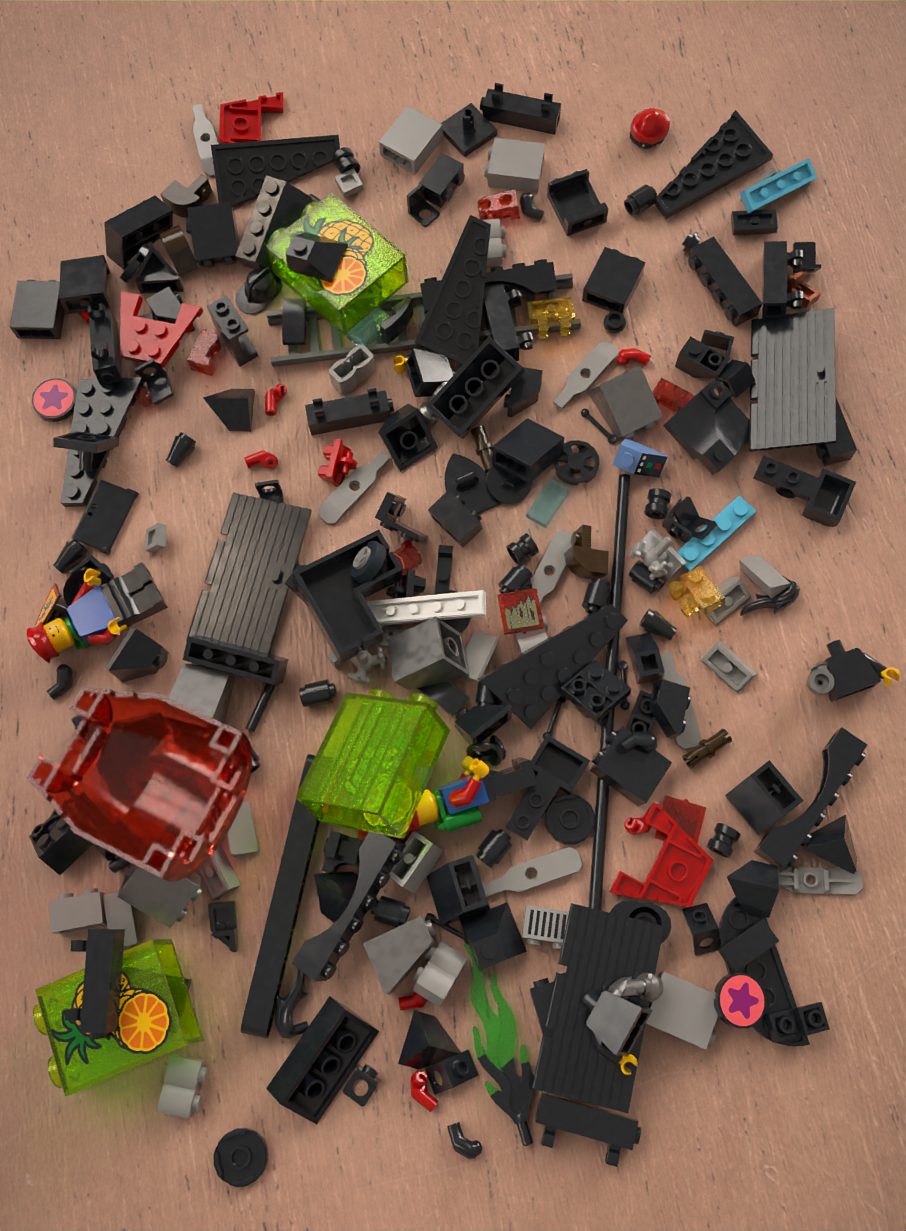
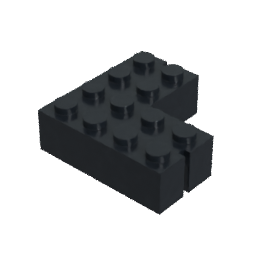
M380 530L293 571V583L339 664L356 656L359 653V648L365 651L383 642L384 632L364 598L400 581L403 568L394 553H389L390 547ZM370 541H377L386 549L385 561L376 576L366 583H360L350 575L352 563L365 544Z

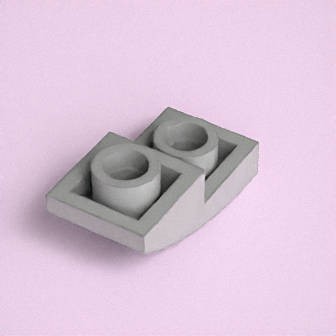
M118 891L103 894L108 929H125L124 946L137 944L139 939L134 920L133 906L118 898Z

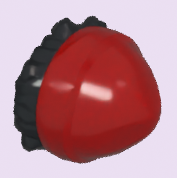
M655 108L645 109L636 114L630 126V139L632 142L643 149H649L657 144L660 145L669 132L670 120L668 115L664 111Z

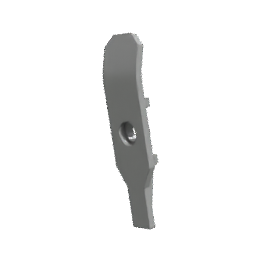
M202 104L192 106L195 117L192 130L204 173L213 177L215 172L211 145L218 144L213 124L205 118Z
M601 341L567 377L566 388L553 401V404L563 409L575 395L584 393L607 366L618 357V348L605 341ZM587 373L590 377L583 378L581 375Z
M381 451L369 464L357 467L321 505L319 516L328 524L337 523L345 512L375 483L376 474L390 460V457ZM353 485L360 487L357 491L351 490Z
M564 530L555 533L532 579L533 592L530 598L531 600L532 598L535 599L536 609H538L543 598L554 591L566 566L564 553L572 547V534ZM547 569L553 570L554 574L552 576H547L545 574V571Z
M671 652L660 654L665 671L663 679L687 686L685 680L676 672ZM690 702L684 719H686L685 730L680 736L675 737L676 744L683 749L696 747L701 740L692 702Z
M568 847L510 867L503 877L484 883L483 888L486 897L505 890L522 892L579 872L582 861L578 851ZM530 869H534L537 872L536 878L529 879L527 872Z
M791 866L782 872H778L779 886L791 893L857 895L863 889L862 874L857 869L855 874H852L842 868ZM808 875H812L815 878L813 885L807 883L806 877Z

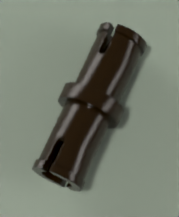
M477 426L471 429V434L477 447L475 449L476 454L481 458L485 473H488L493 465V444L489 443L485 427Z
M721 729L709 739L701 740L697 747L682 756L684 761H689L686 765L692 769L707 757L712 758L715 756L716 751L732 742L731 736L724 737L729 733L725 729Z

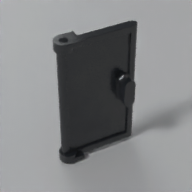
M100 479L71 538L110 555L111 548L139 493Z

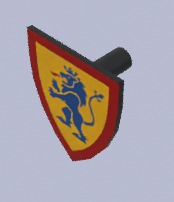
M55 583L41 609L35 627L40 622L45 625L46 622L49 623L57 618H61L62 615L70 617L67 612L68 607L58 603L61 595Z

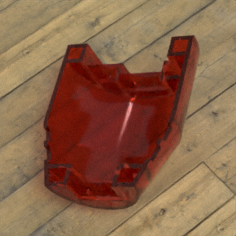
M82 687L69 710L82 718L81 722L58 760L55 762L40 755L28 774L27 779L44 799L50 802L56 809V813L67 822L70 829L78 836L163 880L177 881L187 877L203 865L214 853L228 833L241 808L252 770V748L248 737L242 731L159 693L141 694L135 691L116 692L112 689Z

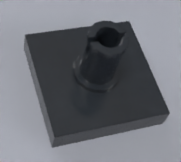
M472 103L440 123L442 124L443 135L464 157L497 136V129Z
M80 431L53 438V447L79 451V470L82 471L94 470V453L119 446V437Z

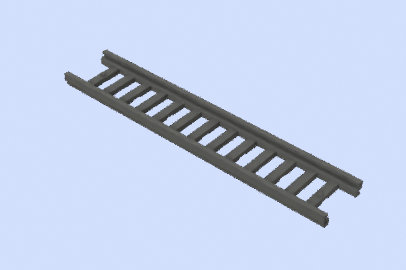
M572 273L555 275L557 290L573 288ZM503 285L505 293L513 289H520L510 285ZM520 289V292L525 294L530 325L517 326L515 308L509 306L516 336H520L525 332H531L533 335L580 329L581 327L580 319L561 321L556 291L547 293L552 320L549 323L539 324L535 295H531L525 290ZM421 292L307 306L305 321H308L311 352L298 354L297 345H288L289 355L270 357L273 367L346 358L353 348L364 345L360 314L373 313L377 344L365 345L372 354L424 348L415 343L416 339H407L406 328L398 336L399 341L386 344L381 338L379 325L383 322V311H391V308L396 303L409 296L412 298V307H417L420 329L427 315L424 313ZM283 309L266 311L269 326L282 324ZM352 316L355 347L342 348L339 317ZM330 318L333 350L320 351L317 320ZM486 318V330L480 331L479 341H485L490 336Z

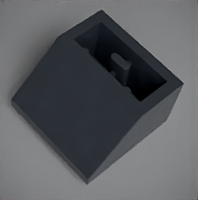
M770 760L725 795L758 836L804 801Z
M68 801L62 806H58L43 824L41 823L33 829L32 834L29 836L38 857L59 875L71 866L98 839L93 828Z
M473 855L448 862L427 875L441 926L490 911Z

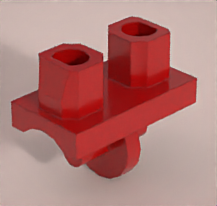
M335 439L334 445L324 447L323 455L329 461V464L319 466L318 476L322 480L330 481L335 487H339L343 483L344 476L348 475L349 470L357 468L358 463L352 459L353 453L351 449L344 446L341 439Z

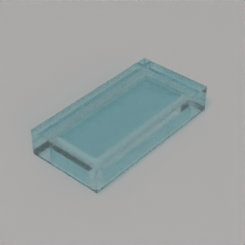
M379 307L375 308L346 333L347 339L357 346L363 344L367 347L381 335L379 324L391 316Z
M550 477L526 513V517L546 528L569 494L570 488Z

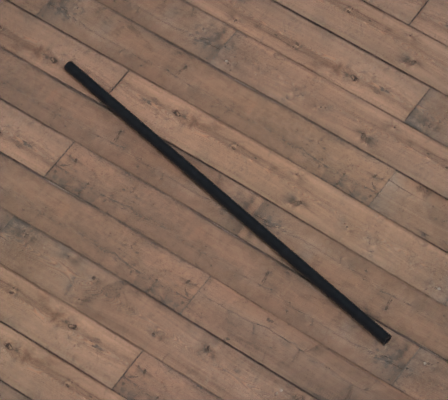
M620 474L618 480L610 604L620 613L622 609L630 475ZM620 630L609 641L606 651L605 668L616 677ZM615 708L605 716L608 720L604 726H601V751L607 745L604 742L606 737L614 728ZM599 777L597 778L588 906L597 910H601L610 787Z

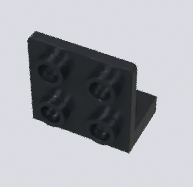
M387 492L375 516L376 519L381 521L380 526L390 531H401L400 536L412 542L427 540V535L397 520L398 516L401 517L406 509V504H404L406 498Z

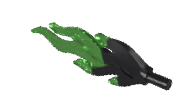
M465 943L464 946L473 963L471 1001L482 1020L487 1038L486 1051L482 1047L479 1030L474 1026V1047L477 1059L489 1075L499 1084L501 1091L497 1090L489 1081L485 1082V1087L493 1101L511 1117L514 1124H517L522 1144L527 1146L533 1143L527 1121L529 1120L528 1114L534 1090L532 1089L534 1076L528 1062L526 1046L522 1044L520 1047L522 1076L519 1077L514 1068L516 1040L514 1015L497 986L496 974H493L491 977L490 987L498 1005V1017L492 1011L485 995L483 970L478 971L469 945Z

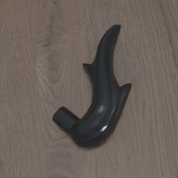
M784 577L790 582L789 587L773 598L756 593L757 599L746 604L741 610L740 616L762 608H774V614L796 601L800 588L796 582Z
M299 969L291 991L284 998L277 994L275 1025L278 1033L283 1038L288 1039L303 1034L309 1027L307 1021L295 1025L292 1021V1014L297 1003L308 995V993L303 991L305 975Z

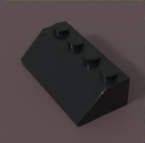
M266 175L235 255L241 264L251 269L269 268L274 276L283 278L288 265L285 253L292 240L289 236L301 231L303 221L313 200L312 197L286 181Z
M489 336L426 406L461 439H464L471 429L478 424L525 373V370Z
M329 996L266 1089L280 1105L317 1125L379 1031L348 1007Z

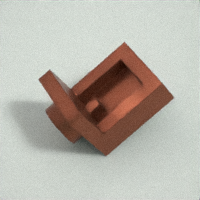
M803 269L797 274L791 275L787 281V293L803 291L802 306L808 308L818 301L821 293L803 282L807 271Z

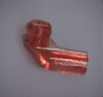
M145 386L140 387L135 396L139 403L146 407L152 404L149 390Z

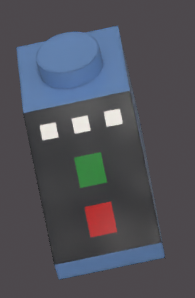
M625 438L620 444L612 466L635 475L659 478L668 455Z

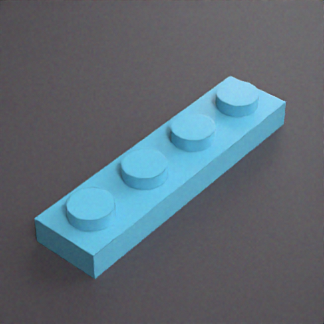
M807 158L745 189L739 194L747 212L750 213L817 179V175L810 159Z
M739 495L712 519V521L717 523V526L704 539L692 537L677 551L686 561L682 568L690 574L755 515L756 510ZM707 525L704 528H702L699 532L705 530L707 528Z

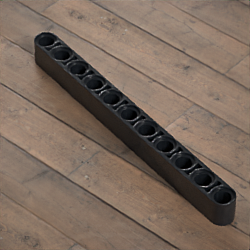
M308 754L305 760L242 1019L241 1033L268 1038L277 1005V994L280 993L321 820V803L326 795L329 778L332 773V758Z

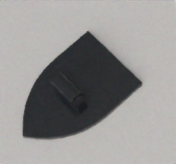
M452 454L445 471L446 492L449 491L453 496L457 493L465 501L466 504L464 506L469 511L473 509L478 514L502 504L494 499L487 489V473L477 463L467 457Z

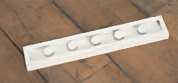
M484 590L366 601L380 626L425 622L435 616L440 620L486 616V592Z

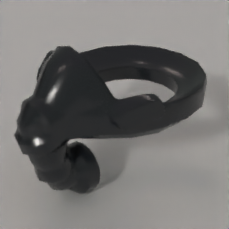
M496 735L491 736L490 743H475L466 748L467 756L474 759L477 758L483 762L489 761L493 766L500 765L507 753L503 743ZM482 747L490 748V749L487 750V751H474V750H473V749H475V748H482Z

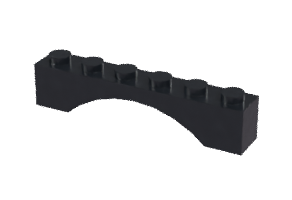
M547 259L536 260L534 265L525 266V263L513 264L511 269L503 270V266L490 268V272H487L485 277V285L503 282V285L520 288L531 295L551 293L557 290L553 262H547ZM437 277L424 279V283H420L424 313L428 312L441 283V280L437 281Z
M843 727L838 729L822 750V780L812 804L794 821L767 831L754 852L771 865L777 866L778 870L784 869L786 866L790 868L798 858V855L795 854L800 846L804 847L811 839L812 835L809 832L814 825L818 827L825 818L826 814L823 811L826 806H832L840 794L837 793L841 785L845 786L853 776L850 772L853 766H859L866 757V753L863 751L867 744Z
M370 829L359 848L360 865L358 881L348 907L331 927L316 937L305 940L291 964L314 981H327L334 975L337 969V962L340 957L346 954L350 947L349 942L351 938L361 929L365 914L373 908L377 901L376 896L390 879L392 868L402 859L403 850L406 846L404 843L385 830Z

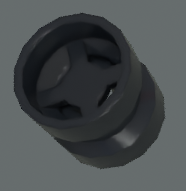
M343 147L334 153L332 159L339 168L340 174L353 168L357 174L359 173L360 164L354 159V154L350 148Z
M660 488L650 489L647 497L649 503L645 506L644 514L652 519H664L668 514L667 504L670 503L672 494Z
M527 533L522 535L517 543L512 542L506 546L510 557L517 565L524 563L527 557H533L539 553L536 543Z
M717 823L714 829L716 835L709 839L706 846L718 855L730 858L733 852L732 846L738 842L741 834L730 826Z

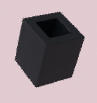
M733 359L725 366L719 377L714 378L715 381L723 383L732 393L731 397L734 398L740 396L755 382L751 366L746 362Z

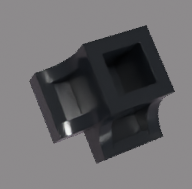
M331 831L324 845L325 861L322 870L325 873H336L340 867L345 865L358 867L360 861L359 848L363 840Z

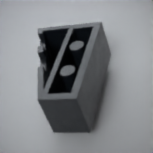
M154 195L105 221L106 255L125 270L128 266L127 262L138 253L144 243L148 244L151 241L154 244L160 238L159 233L173 227V210Z

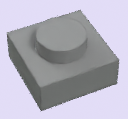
M354 168L335 176V182L344 198L364 190L363 183Z
M157 523L146 529L145 551L154 553L165 547L168 539L166 525Z

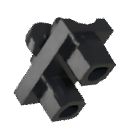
M408 569L407 574L402 576V580L386 588V594L391 596L392 599L413 597V592L422 593L425 590L426 579L415 576V570Z

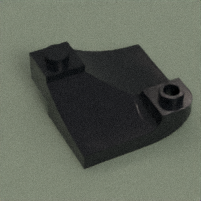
M713 381L706 385L663 425L693 460L697 458L712 475L723 469L749 441V419L732 400V393L719 381ZM714 389L718 391L719 396L714 393Z

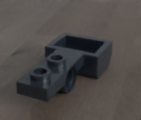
M763 455L753 479L775 487L776 492L785 498L799 497L806 500L807 503L802 516L828 527H835L840 522L856 484V481L824 468L818 477H815Z
M546 735L530 761L534 774L537 775L536 780L538 784L529 787L506 825L508 830L528 841L558 789L571 794L590 762L586 757L549 735Z

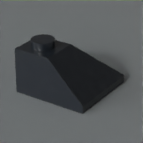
M307 232L294 235L285 253L289 271L332 283L348 248V244Z
M406 404L389 415L378 432L400 472L438 447L419 410L410 404Z
M132 626L105 669L119 681L127 682L157 673L158 669H161L166 664L169 652L156 641Z
M506 704L473 706L470 710L465 708L456 715L455 718L457 720L454 721L455 728L469 745L481 743L511 720L512 707Z
M508 902L493 907L490 911L459 921L478 971L527 952Z

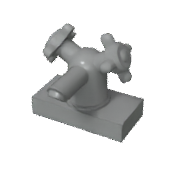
M655 529L650 530L640 542H637L630 554L631 559L635 556H640L643 559L644 565L649 567L648 569L652 573L649 576L651 580L663 575L667 580H670L686 564V561L670 546L673 542L671 537L665 536L663 539Z
M377 647L378 654L373 656L367 650L363 651L362 648H359V653L349 659L358 668L356 674L348 673V678H351L358 684H369L371 679L365 678V675L373 665L381 664L382 670H385L387 656L382 648ZM333 651L327 656L330 663L336 669L344 663L339 664Z

